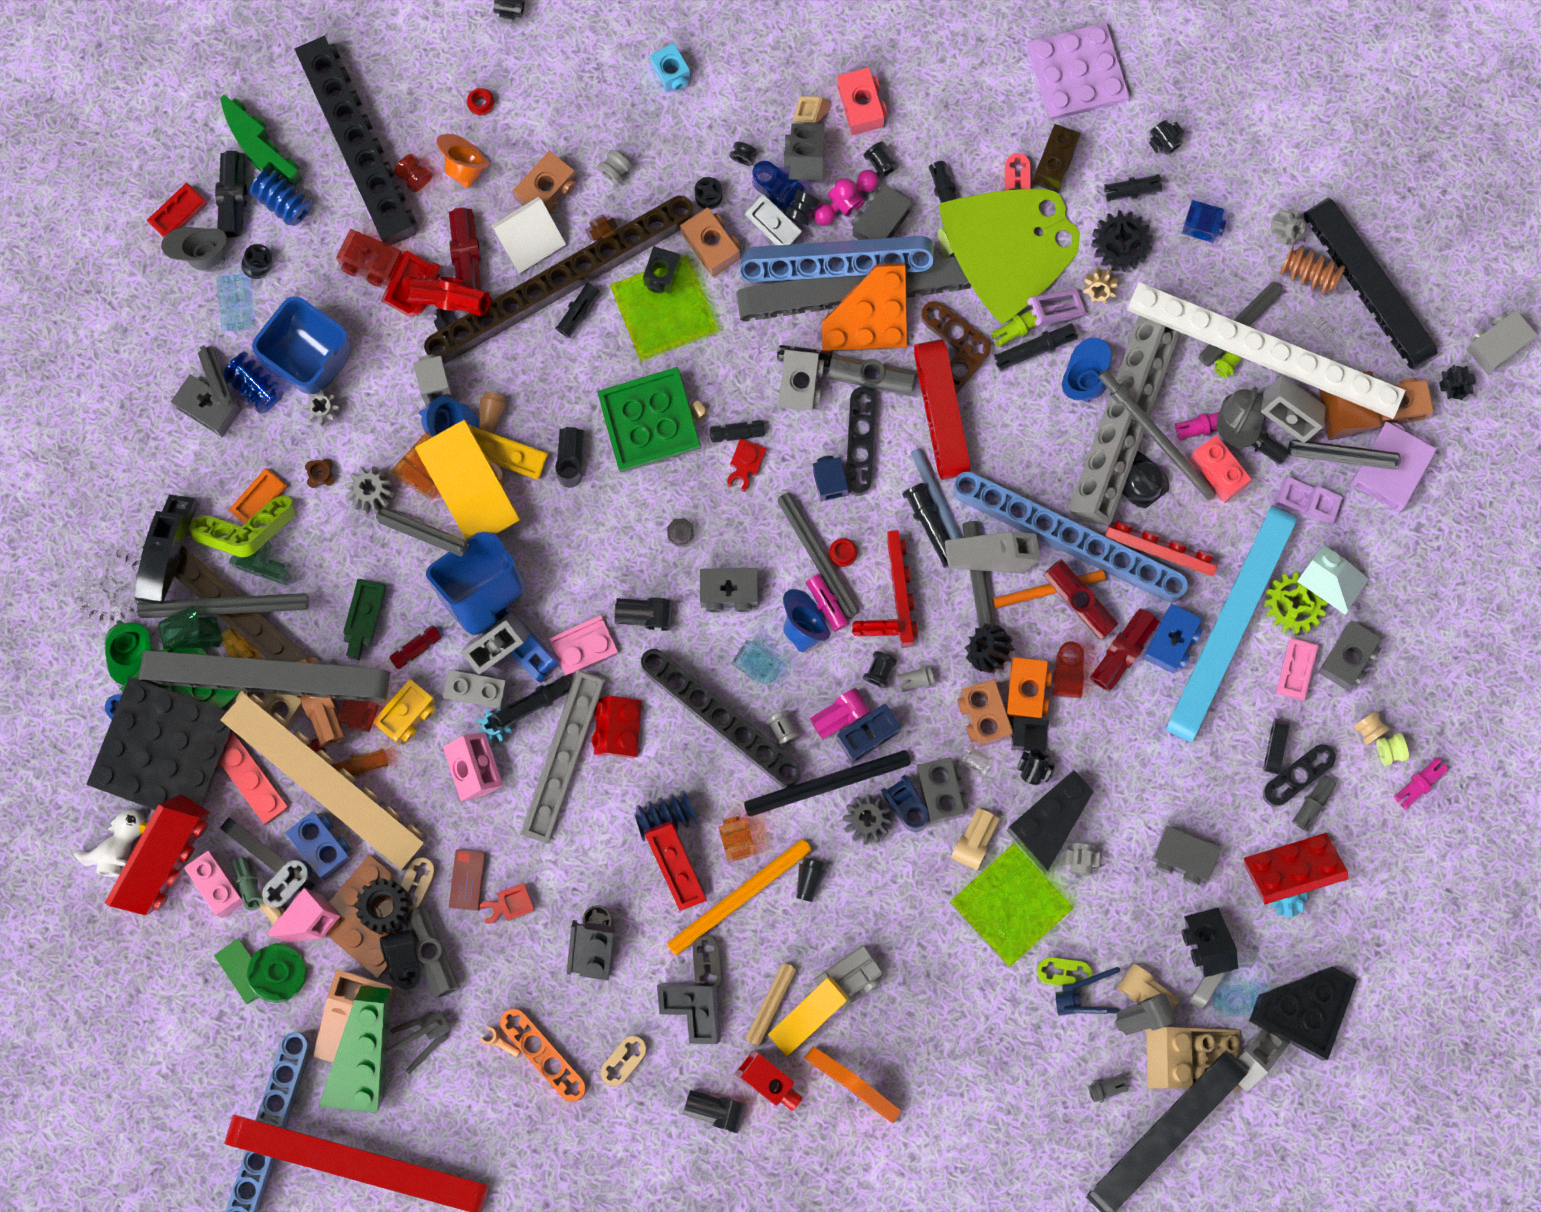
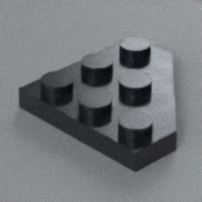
M1332 966L1258 995L1249 1022L1322 1061L1328 1060L1357 979Z

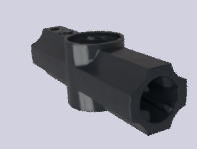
M237 151L220 153L219 182L215 186V200L218 207L217 229L223 231L226 237L237 238L243 234V210L247 206V201H244V197L247 195V185L245 182L246 156L244 153Z

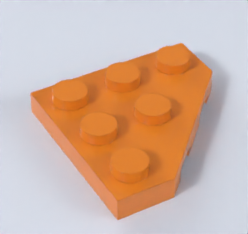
M905 263L876 264L869 271V274L858 285L856 284L841 300V303L821 320L822 350L907 348Z

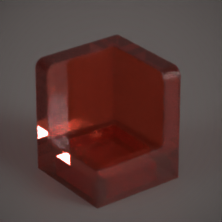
M341 699L344 703L338 720L348 724V727L353 730L370 732L379 705L370 701Z

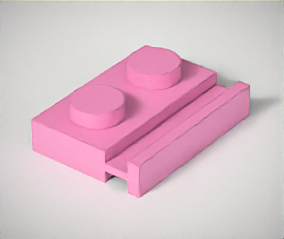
M601 615L549 638L555 654L561 661L560 665L567 677L575 674L576 670H584L618 654Z

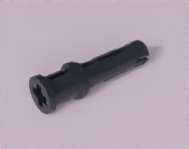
M925 483L917 484L904 491L902 496L908 499L914 511V519L921 522L943 568H947L948 560L945 541L949 540L936 515V504L931 503L925 491Z

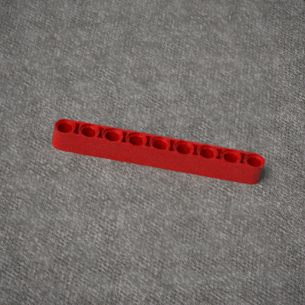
M234 1114L232 1115L224 1141L225 1145L467 1212H483L490 1185L481 1184L473 1180Z

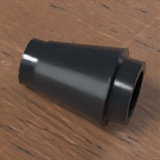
M806 857L803 858L802 864L799 863L796 898L813 902L827 873L825 870L826 863Z

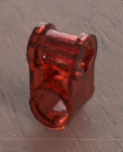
M1066 642L1062 644L1057 652L1052 696L1082 698L1084 650L1077 642ZM1068 649L1073 650V655L1078 656L1071 663L1068 662L1066 656H1063V654L1067 653Z

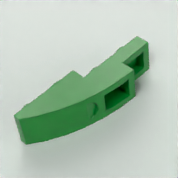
M223 94L220 100L225 118L238 145L250 162L260 172L269 169V175H271L275 170L284 179L286 178L291 185L297 186L302 180L298 172L300 167L291 158L287 157L284 159L278 154L280 152L279 149L267 140L269 138L265 130L267 125L258 116H249L245 112L247 110L246 107L236 98L230 100Z

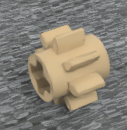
M1096 267L1093 275L1086 274L1085 282L1087 284L1084 286L1083 292L1089 293L1091 302L1096 300L1106 304L1109 296L1116 297L1117 289L1115 287L1118 285L1119 278H1113L1111 269L1100 270L1099 267Z

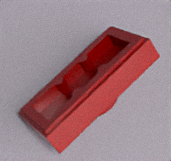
M186 182L146 221L164 238L172 230L184 227L208 203Z

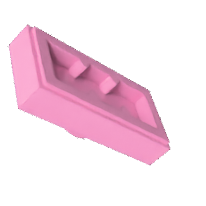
M1292 637L1289 638L1275 694L1300 701L1305 700L1318 649L1317 644Z

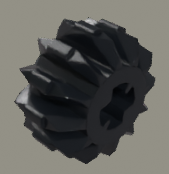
M985 623L983 628L975 627L974 636H968L970 644L964 647L968 652L966 659L978 671L994 674L997 669L1004 670L1005 661H1012L1009 653L1015 650L1013 645H1011L1013 638L1001 626Z

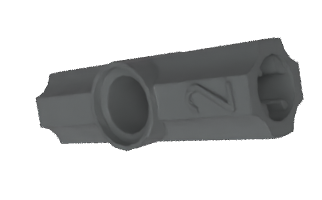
M833 354L828 379L868 387L872 391L878 389L911 396L916 371L885 365L876 359L861 360ZM869 370H874L879 374V377L875 380H870L864 374Z
M426 907L412 910V915H407L406 917L409 920L406 927L412 935L416 956L421 962L434 997L439 998L451 994L459 989V986ZM431 945L437 946V955L433 959H425L424 950Z

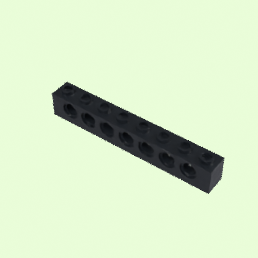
M324 35L294 48L384 247L387 248L416 235L413 226L417 225L411 209L405 211L402 205L406 198L400 185L394 187L390 179L395 177L389 161L383 163L380 154L384 153L378 137L372 139L369 130L373 129L367 114L361 115L358 109L362 103L356 90L351 92L347 83L351 82L345 66L339 68L336 60L340 59V55L335 44H328ZM322 67H331V69L328 72L319 73V70ZM334 90L342 91L339 96H329ZM346 113L353 114L349 120H340L342 115ZM356 137L364 138L360 144H351L352 140ZM371 160L375 162L370 168L362 167L366 161ZM379 184L386 185L382 192L373 191L374 187ZM387 209H397L393 216L388 217L384 215Z

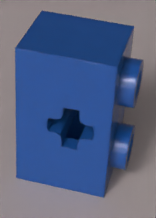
M1171 603L1143 659L1172 674L1175 673L1178 667L1183 669L1190 657V654L1186 652L1190 642L1196 644L1203 631L1202 628L1198 627L1202 618ZM1174 634L1179 636L1176 646L1170 644Z

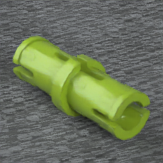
M1031 310L1021 316L1015 315L1009 323L991 331L992 339L994 340L1003 334V337L995 341L998 347H1002L1017 336L1023 337L1028 334L1029 329L1036 326L1035 321L1037 317L1032 315Z

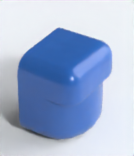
M292 296L279 306L256 335L252 348L260 363L268 371L277 377L283 378L303 393L316 394L321 389L324 390L343 368L350 354L351 342L341 325L303 298Z
M478 532L469 537L466 541L470 547L464 556L448 552L433 562L426 570V577L443 606L461 627L471 635L482 634L497 623L496 614L518 600L526 590V582L513 557L506 551L500 539L494 533L490 534L489 532Z

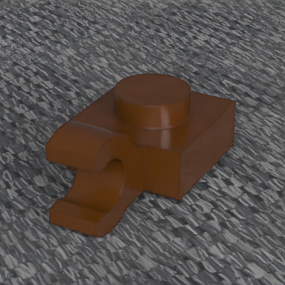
M602 214L589 222L590 227L585 229V232L590 240L593 241L600 237L607 239L615 234L613 230L618 228V225L613 217H606Z

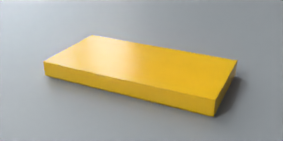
M466 420L455 424L415 447L466 540L478 532L497 534L521 520Z

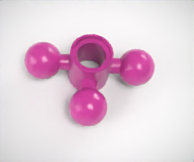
M867 169L859 173L856 184L849 178L838 180L828 193L829 198L833 202L830 205L820 204L818 209L814 210L813 217L815 222L821 226L832 224L835 220V212L839 209L846 217L852 214L851 211L853 209L858 210L865 201L860 193L862 191L871 192L877 188L879 184L878 175L873 170Z

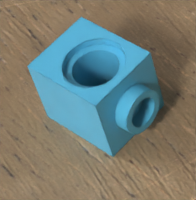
M674 43L650 55L651 66L666 92L672 89L674 91L681 90L691 80L690 70ZM668 67H676L678 69L673 74L665 72Z

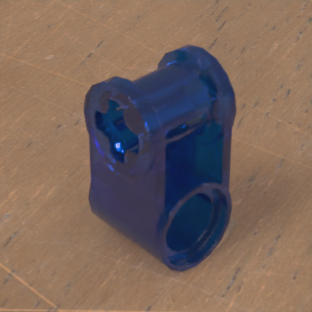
M769 161L758 162L752 170L753 187L761 194H765L783 211L794 200L793 195L797 188L802 191L805 190L798 180L789 179L788 174ZM768 173L772 178L768 181H761L757 175Z

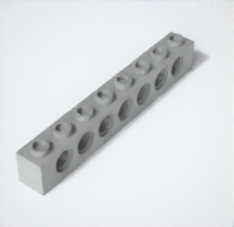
M1139 316L1116 381L1126 386L1131 392V398L1150 417L1180 332ZM1111 396L1107 402L1068 509L1070 513L1087 523L1111 525L1145 431L1121 403L1117 404Z

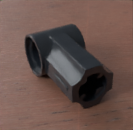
M576 427L559 429L558 455L555 469L559 483L568 488L577 486L582 480L584 430L577 429ZM567 467L576 469V472L570 476L562 474V471Z
M617 598L614 622L615 624L645 626L649 630H654L656 627L661 628V631H668L671 625L673 601L665 598H648L647 600Z
M690 1090L683 1115L712 1123L714 1127L738 1134L746 1104L723 1097L719 1099L705 1093Z

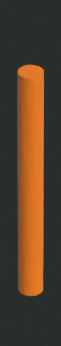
M1103 569L1077 576L1085 586L1106 580ZM1049 583L992 598L994 608L998 609L1058 592Z

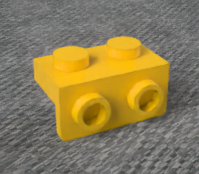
M409 679L372 723L400 746L403 741L407 743L413 738L417 732L415 727L422 719L426 721L433 715L436 710L434 705L437 701L414 681Z

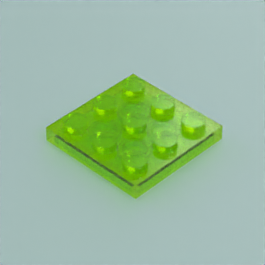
M688 255L681 258V265L671 294L667 292L657 294L648 290L647 286H644V272L610 284V289L640 362L718 333V328ZM659 268L654 274L658 277H663L669 271L665 268Z
M1014 843L949 902L1008 968L1074 909Z

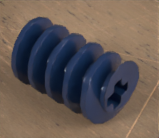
M684 790L680 791V800H677L673 794H670L669 804L663 798H658V807H655L651 801H648L647 811H644L640 805H636L635 819L643 842L645 841L646 830L673 820L677 831L679 821L686 828L689 827L690 818H693L699 824L691 798Z

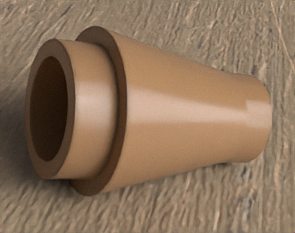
M485 391L483 398L480 397V429L495 434L498 423L508 405L505 403L506 396Z

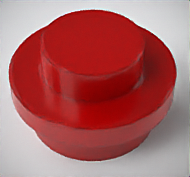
M837 539L829 548V557L835 565L847 567L856 560L857 547L849 539Z

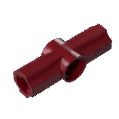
M465 207L455 208L449 211L452 239L449 241L452 265L455 266V278L463 280L464 285L482 289L479 269L481 256H479L478 251L480 247L478 237L475 234L473 210Z
M1062 559L1054 563L1043 574V577L1065 600L1068 607L1080 617L1099 640L1108 635L1119 624L1098 601L1093 591L1083 584ZM1079 591H1083L1087 596V603L1083 607H1077L1074 603V596Z
M1140 608L1129 621L1124 631H1120L1106 650V656L1092 673L1090 679L1102 689L1110 692L1118 683L1125 670L1130 668L1144 649L1143 645L1160 621L1150 612Z

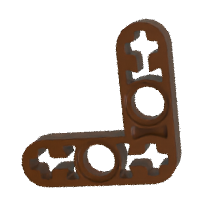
M931 301L925 304L922 309L921 319L923 324L958 351L950 361L951 371L953 366L959 363L964 364L968 369V373L964 377H957L952 372L953 381L958 384V386H955L957 395L988 358L991 346L982 334L938 301ZM936 309L939 310V318L942 319L944 322L946 320V317L950 318V320L947 321L944 325L943 330L939 328L941 327L942 322H940L938 319H928V310L934 312ZM951 326L961 327L964 332L963 336L959 339L951 338L947 332ZM968 334L972 335L970 338L971 343L976 346L980 343L983 344V354L978 352L974 355L972 353L973 347L969 343H966L965 347L961 345L966 341Z

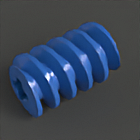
M269 169L263 170L250 187L251 196L258 198V201L266 205L269 211L274 212L276 217L283 218V222L286 225L295 226L307 216L313 205V200L308 199L303 203L305 197L303 192L294 196L297 190L296 186L292 185L286 189L288 180L285 178L278 182L280 178L279 172L269 175Z

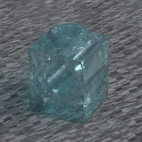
M1257 985L1218 987L1217 993H1213L1214 1011H1219V1018L1250 1017L1257 1000ZM1231 993L1237 994L1241 998L1242 1004L1239 1009H1232L1228 1005L1227 999Z

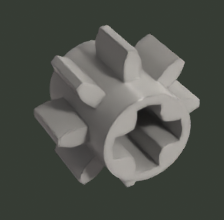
M1288 209V211L1280 210V213L1273 217L1270 228L1271 234L1277 236L1276 242L1285 245L1289 242L1295 244L1296 240L1303 237L1306 225L1305 219L1299 218V211Z
M322 389L317 396L309 394L308 396L311 399L309 405H303L305 410L312 412L308 415L307 419L311 422L317 418L319 425L322 427L324 426V420L330 419L332 422H335L333 417L334 411H340L339 406L332 404L336 397L333 394L328 398L325 397V392ZM318 404L325 405L327 410L322 413L316 407Z
M1073 843L1072 850L1065 851L1064 865L1071 866V874L1089 876L1092 875L1093 868L1098 869L1100 867L1101 853H1094V845Z

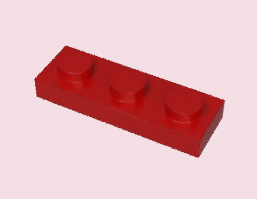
M673 820L646 830V839L679 911L705 902L707 900L706 893Z

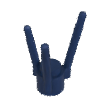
M1115 967L1073 984L1062 985L1063 991L1055 993L1058 1016L1076 1013L1117 1014L1118 1008L1082 1006L1080 993H1074V990L1119 973L1120 968Z

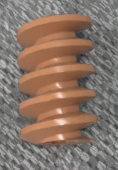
M1293 244L1281 268L1280 275L1283 276L1290 270V280L1293 281L1300 275V285L1304 286L1310 280L1312 291L1321 285V295L1324 296L1329 290L1333 292L1345 266L1342 265L1337 270H1334V260H1331L1325 266V256L1321 255L1315 261V251L1311 250L1305 256L1304 246L1301 245L1295 251L1293 250Z

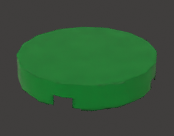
M275 943L255 952L249 961L247 979L249 987L256 996L267 1002L280 1003L289 1001L299 993L305 983L307 970L298 951L288 945Z

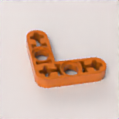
M814 1046L811 1047L804 1057L806 1061L847 1088L892 1124L895 1123L902 1113L900 1109L868 1083Z

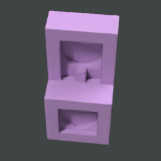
M1287 476L1282 481L1275 504L1320 521L1334 523L1343 497L1320 486L1311 487Z

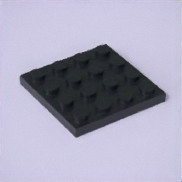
M129 676L86 785L156 810L158 804L180 794L203 807L233 732L232 729L221 721V718L227 711Z

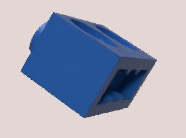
M312 811L285 833L317 875L325 881L352 860L348 854L352 849L341 836L337 839L330 831L334 826L324 814L318 816ZM311 826H318L319 835L317 838L307 840V829ZM330 848L336 849V859L330 863L324 862V852Z

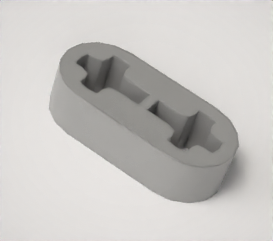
M1225 972L1205 978L1203 976L1188 1002L1202 1010Z

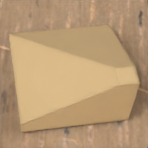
M800 96L792 121L796 123L817 124L830 110L831 104L823 97Z

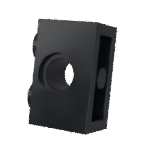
M1218 907L1184 916L1186 928L1181 930L1186 947L1191 946L1192 962L1195 967H1200L1204 978L1239 969L1237 948Z

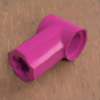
M854 688L837 698L833 705L811 717L810 721L818 735L824 740L847 725L854 724L859 718H863L871 713V710L857 688Z

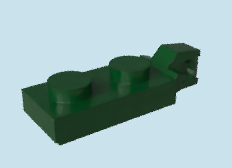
M357 579L343 631L345 635L344 642L349 643L346 653L349 659L360 661L363 646L370 647L371 641H373L387 588L385 584Z

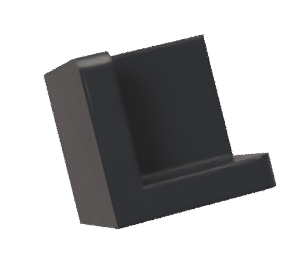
M1014 717L1012 721L1011 750L1031 751L1032 749H1041L1045 751L1049 719Z

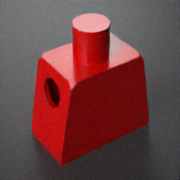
M753 1050L734 1073L775 1106L781 1102L789 1110L793 1111L803 1099L801 1095L792 1089L795 1083L793 1080ZM772 1080L778 1082L774 1090L769 1089V1084Z

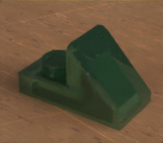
M269 541L248 557H237L234 555L229 560V564L234 569L286 586L291 576L285 569L284 564L274 560H269L266 563L272 547Z
M195 606L188 607L160 621L158 624L163 649L220 647L222 642L217 617H197Z

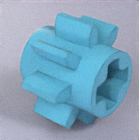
M485 709L486 716L483 719L477 718L476 720L483 727L477 733L485 732L488 735L489 744L492 743L493 738H498L501 743H504L502 736L505 732L508 734L512 733V730L509 727L496 732L488 729L491 727L490 721H492L493 717L491 715L493 713Z
M1307 893L1270 903L1271 907L1277 909L1278 916L1283 915L1293 918L1300 912L1305 911L1304 903L1308 902Z

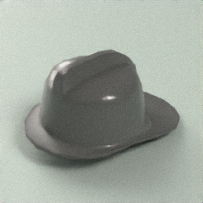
M181 227L165 235L161 243V249L169 258L187 261L197 270H208L216 265L224 264V247L227 243V237L220 229Z
M1253 387L1251 390H1238L1234 394L1228 395L1223 401L1216 426L1220 436L1232 446L1240 448L1249 447L1256 442L1260 435L1265 415L1261 412L1263 398L1257 393L1258 387Z

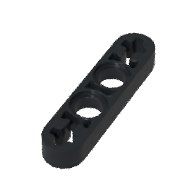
M864 386L854 389L850 397L846 482L848 492L855 496H862L869 491L872 477L876 399L874 392ZM860 394H866V399L871 400V402H866L865 414L853 415V412L859 413L860 403L855 401V399H859ZM858 421H865L869 425V431L864 435H859L853 430V425ZM857 448H862L868 453V458L863 462H856L852 458V452ZM851 466L858 469L868 467V471L862 469L861 479L866 481V484H862L861 489H856L855 484L850 483V481L856 479V469L850 470Z
M229 816L220 826L222 831L274 872L278 873L287 863ZM292 867L294 874L289 881L291 882L296 878L302 879L300 872ZM309 880L300 892L304 888L312 891L316 884Z

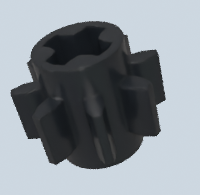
M494 0L493 12L499 14L501 22L513 24L516 17L522 18L525 0Z
M1164 120L1150 131L1153 137L1150 138L1149 144L1156 153L1162 150L1166 155H1169L1183 144L1180 138L1183 137L1184 131L1177 121L1171 124Z
M1452 365L1447 371L1441 372L1443 380L1439 382L1440 390L1446 391L1447 399L1463 400L1468 394L1474 393L1472 385L1476 383L1475 375L1469 374L1468 366Z
M1032 749L1030 753L1023 752L1016 769L1022 771L1020 776L1025 782L1039 785L1042 780L1045 782L1049 781L1055 764L1050 763L1051 757L1047 752L1041 749Z

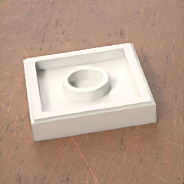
M540 197L535 198L491 225L518 273L523 272L566 245Z

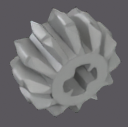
M375 466L370 468L369 473H367L364 467H361L360 472L362 475L357 476L355 473H351L350 477L354 482L345 484L346 489L350 491L346 494V498L348 501H353L351 506L354 510L361 507L362 513L367 515L370 507H372L374 513L377 514L379 513L377 505L381 504L387 508L389 504L384 498L394 497V493L388 490L393 486L392 480H386L388 475L385 471L378 473ZM373 485L375 492L370 491L371 494L366 495L364 489H369L368 486Z

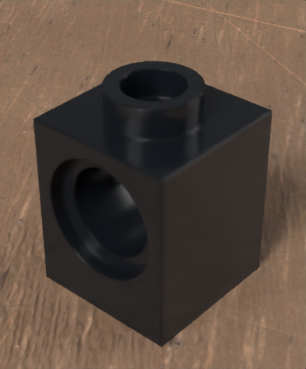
M653 246L643 275L644 286H647L648 290L657 294H663V292L671 294L681 265L680 254ZM659 268H665L669 271L663 277L656 276L654 272Z

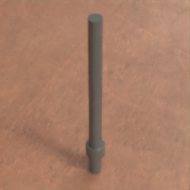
M1107 369L1101 371L1097 377L1111 391L1110 396L1117 404L1121 403L1200 493L1207 500H1211L1216 495V492L1131 398V392L1126 386L1119 384Z

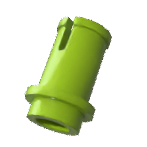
M1226 351L1221 359L1215 361L1214 371L1222 378L1233 376L1235 367L1243 357Z

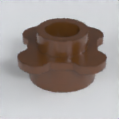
M326 458L323 461L315 460L306 463L305 469L309 477L307 479L309 487L316 488L318 485L325 484L331 486L334 484L335 478L331 471L333 462L330 459ZM319 471L323 472L321 476L317 475Z

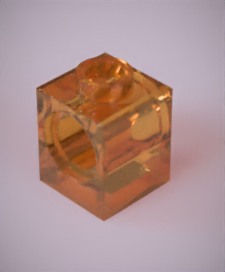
M740 816L723 820L724 825L718 826L728 863L756 856L747 819L740 820Z

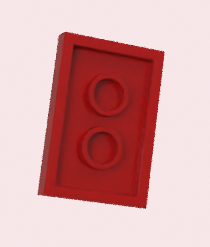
M1327 833L1243 858L1245 868L1264 905L1349 879L1348 870Z

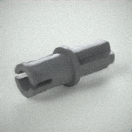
M1322 776L1310 796L1304 797V804L1291 822L1308 832L1320 811L1325 810L1323 805L1336 787V782L1328 776Z

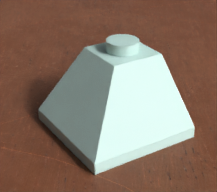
M1323 544L1297 582L1346 614L1369 579L1351 563Z

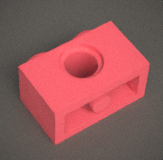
M870 68L838 75L837 88L851 135L884 127V118L888 117L884 101L879 102L877 92H880L878 78L871 75ZM864 97L870 102L866 105H861L856 100Z
M1217 435L1197 448L1190 458L1224 504L1247 488L1252 480Z

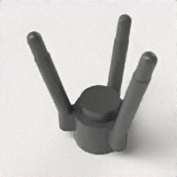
M440 1010L434 1014L430 1011L422 1017L391 1028L390 1032L396 1033L419 1024L422 1027L420 1030L386 1049L385 1053L387 1055L424 1034L427 1035L429 1040L434 1037L436 1038L406 1069L407 1073H411L440 1043L448 1039L445 1034L451 1031V1028Z

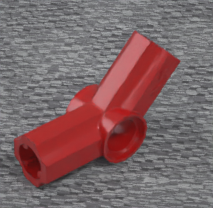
M408 277L405 286V300L407 303L435 305L440 309L450 311L461 310L479 316L486 315L491 307L492 297H490L489 291L464 285L463 280L453 277H439L438 280Z

